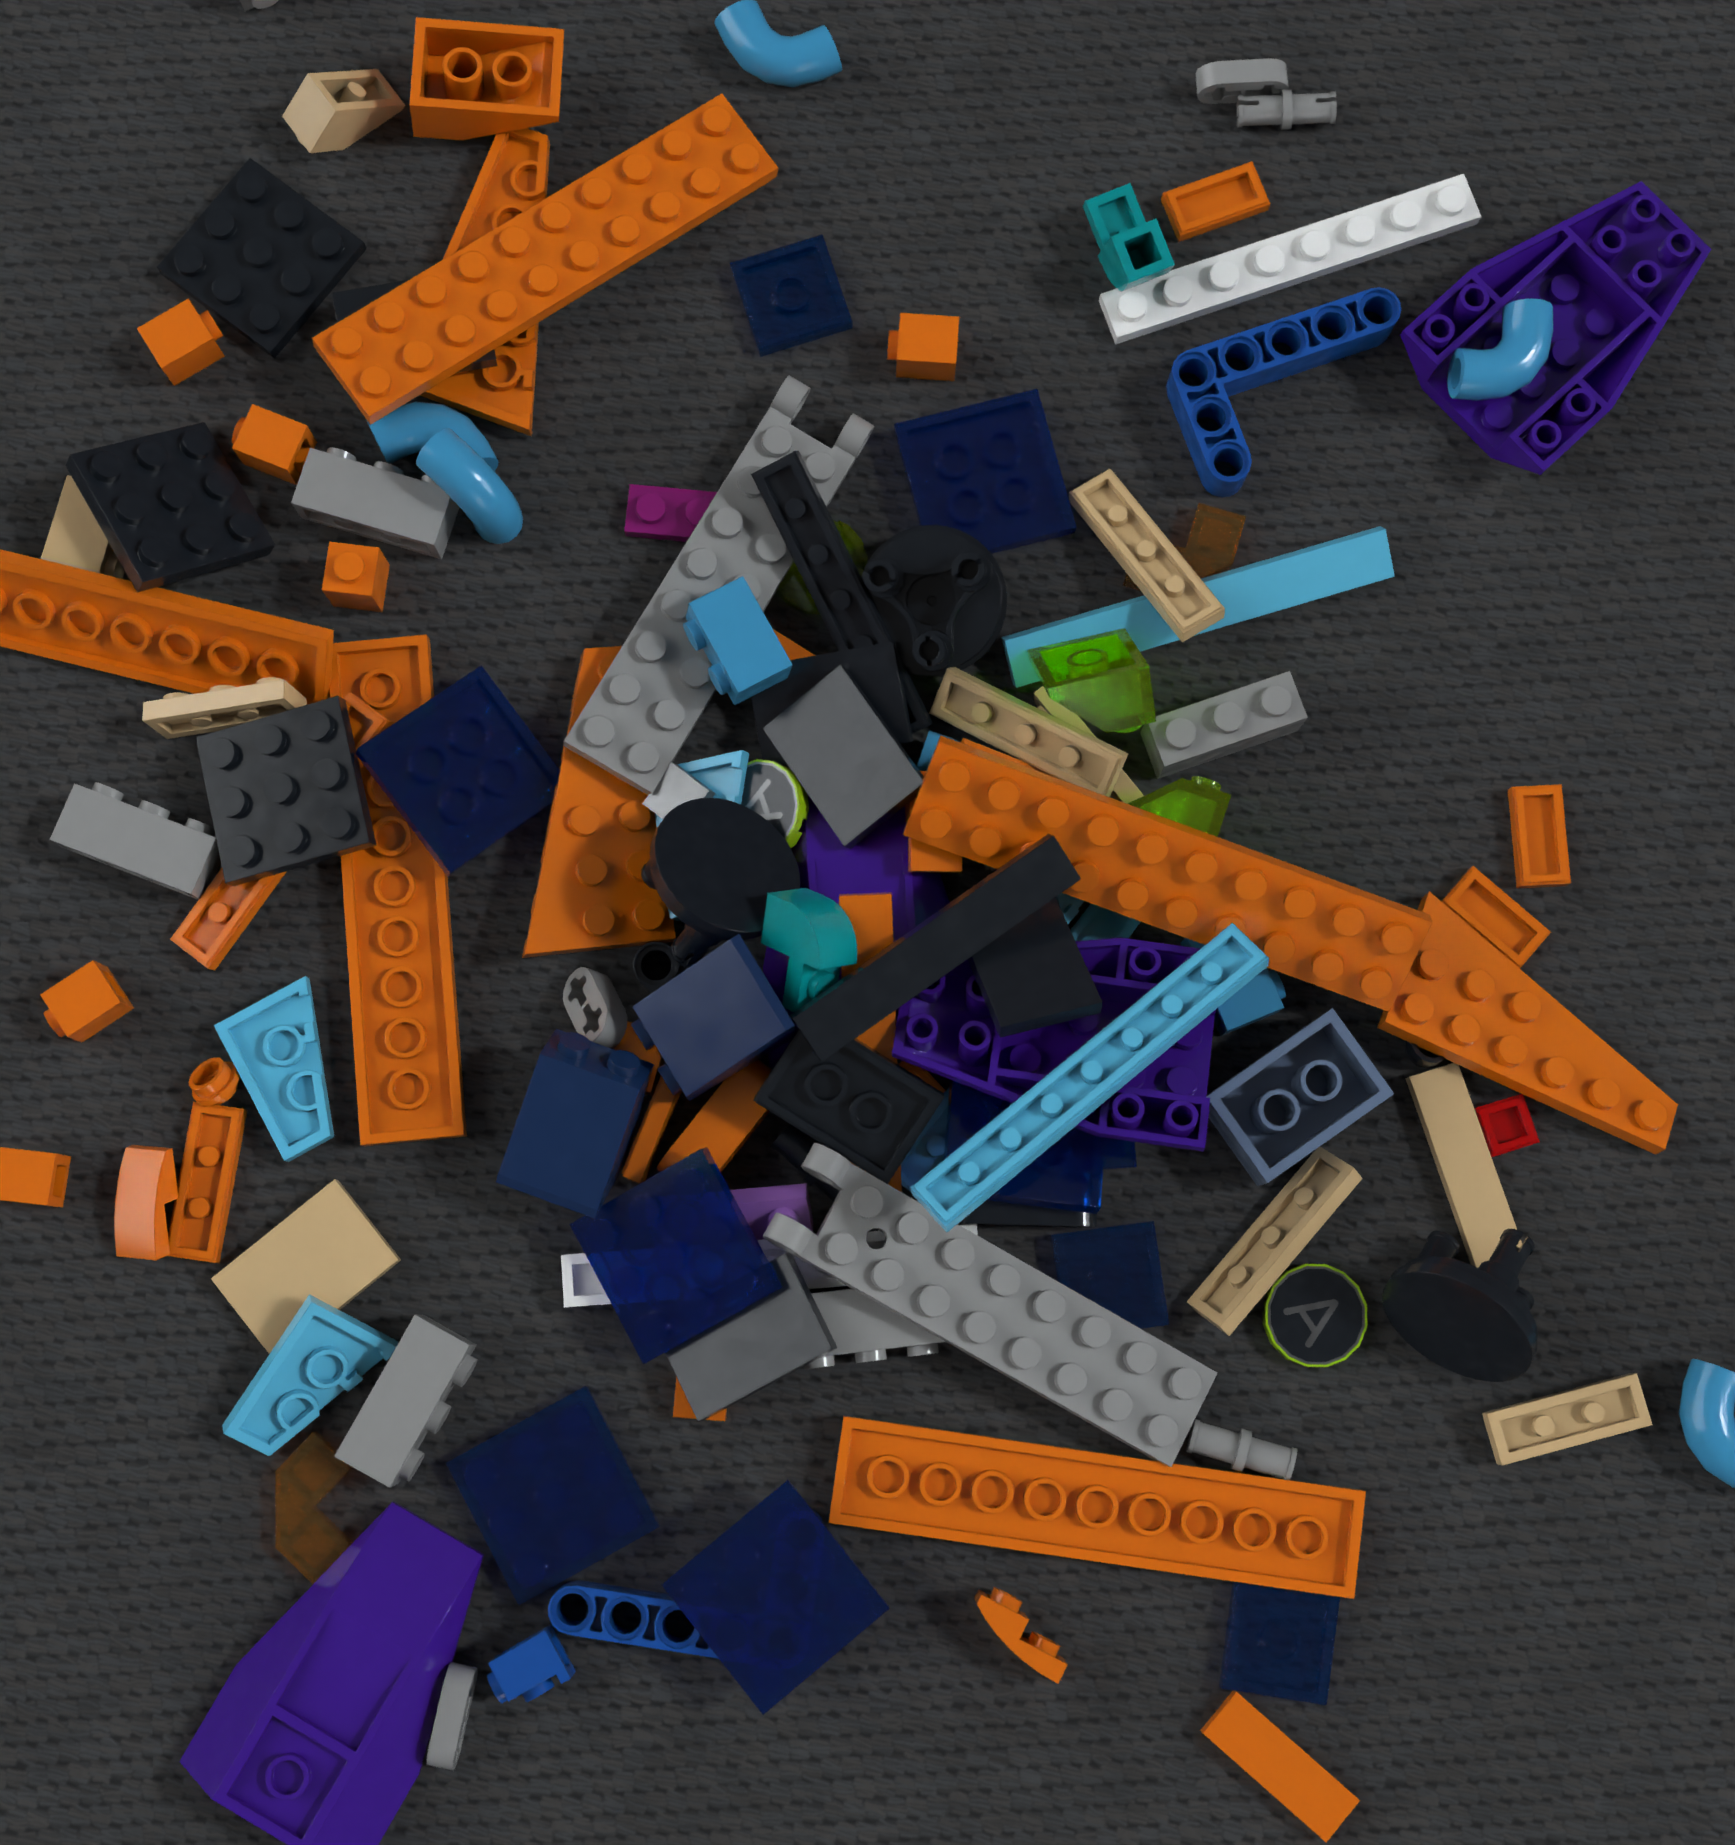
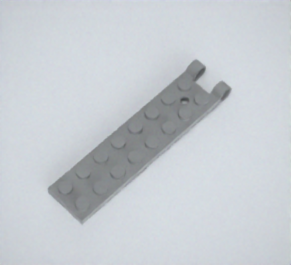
M788 375L779 388L767 413L564 740L563 746L647 795L653 794L668 766L676 758L716 692V688L708 673V667L712 666L703 648L698 651L693 648L684 631L683 623L687 622L688 604L743 576L764 612L794 563L751 474L793 451H799L826 507H828L875 427L853 413L843 427L832 449L794 427L791 423L802 408L811 388Z
M818 1143L812 1145L801 1168L815 1178L840 1191L817 1234H814L799 1222L776 1212L763 1235L767 1241L1142 1454L1168 1467H1172L1215 1380L1217 1372L957 1224L949 1232H946L918 1201L851 1164L848 1159L834 1150ZM871 1229H879L885 1235V1243L880 1249H873L867 1244L866 1236Z

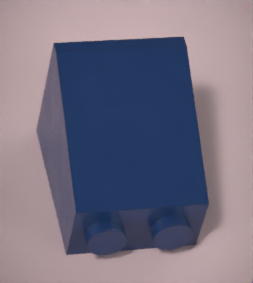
M740 934L731 938L632 1006L639 1017L638 1020L631 1023L635 1033L646 1051L654 1046L659 1050L666 1064L657 1069L673 1096L683 1091L689 1101L789 1042L796 1033L793 1021Z
M556 1029L538 1057L498 1172L496 1183L595 1219L625 1165L654 1064L639 1059L631 1052L614 1050L589 1041L588 1038L579 1033L564 1032Z

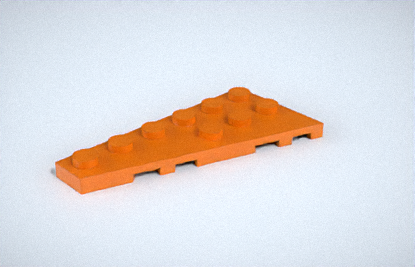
M529 128L496 134L443 259L547 198L550 154L548 135ZM539 323L495 349L498 366L455 373L420 394V396L532 437Z
M622 646L585 648L582 652L570 709L571 715L567 735ZM563 746L559 777L554 791L541 857L540 874L533 898L532 915L522 958L641 946L651 942H673L676 939L674 921L669 918L668 907L659 896L657 890L646 885L641 876L642 867L650 859L651 842L657 829L655 813L642 804L648 795Z
M1430 891L1424 895L1419 904L1418 911L1429 914L1432 924L1390 1012L1383 1010L1377 1028L1409 1043L1416 1044L1422 1049L1442 1056L1455 1064L1656 1155L1664 1151L1678 1104Z

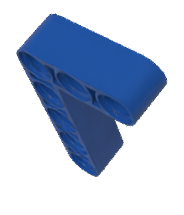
M1381 287L1371 288L1186 350L1178 355L1168 377L1166 385L1167 395L1201 483L1206 491L1213 496L1221 498L1234 495L1243 486L1251 468V454L1228 397L1381 345L1390 336L1401 314L1400 301L1393 292ZM1364 313H1377L1383 319L1384 324L1370 322ZM1318 328H1331L1337 333L1339 339H1326L1320 334ZM1278 342L1285 343L1292 349L1293 354H1279L1275 351L1272 344ZM1228 358L1241 359L1245 362L1248 369L1243 371L1234 370L1229 367L1226 360ZM1185 373L1195 374L1200 378L1202 384L1194 387L1188 386L1182 382L1180 375ZM1202 417L1212 418L1217 422L1220 429L1211 432L1206 431L1199 426L1197 419ZM1222 461L1228 462L1234 466L1237 474L1230 477L1223 476L1216 470L1214 464Z
M806 1506L792 1508L781 1518L776 1534L765 1609L577 1580L564 1584L551 1597L548 1605V1617L551 1624L559 1632L567 1635L775 1668L793 1667L799 1664L805 1657L808 1649L825 1539V1524L822 1517L814 1509ZM796 1518L808 1519L816 1528V1538L807 1546L794 1545L786 1535L787 1525ZM788 1572L801 1574L808 1583L807 1593L797 1600L785 1598L778 1588L779 1579ZM570 1593L581 1595L588 1604L587 1617L581 1621L568 1619L561 1609L563 1596ZM620 1602L635 1604L641 1613L640 1625L633 1629L620 1627L613 1616L615 1605ZM674 1610L687 1612L694 1621L693 1632L686 1637L672 1635L666 1627L665 1618L667 1614ZM727 1618L740 1620L746 1627L747 1638L738 1645H728L720 1639L718 1625ZM787 1626L798 1633L800 1644L795 1651L783 1654L777 1652L772 1647L770 1634L779 1627Z

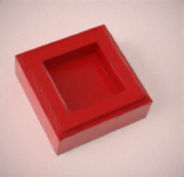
M1523 1094L1474 1108L1491 1157L1540 1142Z

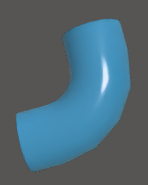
M756 0L736 2L720 12L715 19V26L724 45L741 68L765 83L797 87L819 82L842 72L839 53L825 25L818 26L800 35H780L768 25Z
M1521 299L1510 302L1502 309V337L1496 347L1485 350L1456 349L1452 355L1448 370L1447 385L1450 397L1452 399L1475 401L1504 398L1531 383L1549 355L1553 335L1552 304L1542 299Z
M415 401L402 405L371 425L367 421L386 462L389 464L408 455L420 452L428 440L437 432L450 428L494 471L498 467L499 461L488 440L467 416L444 404Z
M450 428L442 429L428 440L418 454L416 466L429 476L464 511L481 538L495 544L506 543L514 539L522 529V511L514 495L497 473Z
M1691 1359L1682 1384L1679 1417L1686 1444L1706 1471L1735 1488V1372L1706 1361Z

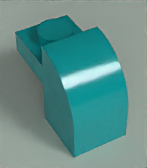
M1131 183L1084 202L1082 207L1101 251L1098 258L1108 279L1119 291H1125L1165 275L1175 266L1157 218L1146 222Z
M808 888L768 893L761 944L789 956L782 1005L784 1008L795 1012L838 982L841 966L857 964L856 936L851 921L841 906L822 894Z

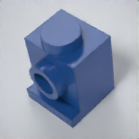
M550 1624L496 1655L488 1663L492 1672L487 1674V1679L494 1695L501 1704L507 1700L509 1702L521 1694L525 1701L529 1702L555 1686L551 1677L556 1675L562 1684L571 1679L576 1670Z

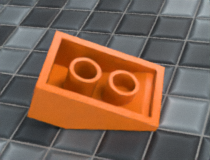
M416 17L409 102L414 137L463 141L559 122L564 29Z

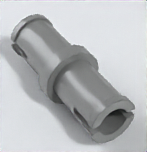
M1292 89L1281 90L1280 95H1237V127L1280 125V129L1284 130L1291 129L1292 124H1335L1337 101L1334 100H1336V92L1292 94Z
M1197 1419L1192 1424L1186 1448L1188 1453H1196L1230 1463L1231 1470L1242 1472L1244 1468L1284 1480L1291 1479L1297 1457V1448H1289L1252 1437V1431L1241 1429L1237 1433L1200 1422Z

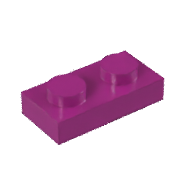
M630 484L624 529L625 536L687 542L717 492Z

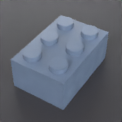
M1332 1008L1213 1090L1206 1097L1210 1098L1208 1118L1255 1184L1260 1186L1272 1181L1394 1095V1092Z

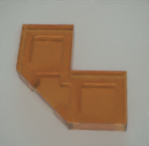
M1198 503L1185 548L1176 545L1174 547L1200 578L1221 573L1230 568L1234 562L1246 516ZM1126 573L1123 586L1140 590Z
M317 1431L312 1432L275 1471V1548L312 1584L353 1543L317 1506L354 1467L334 1457L337 1451Z

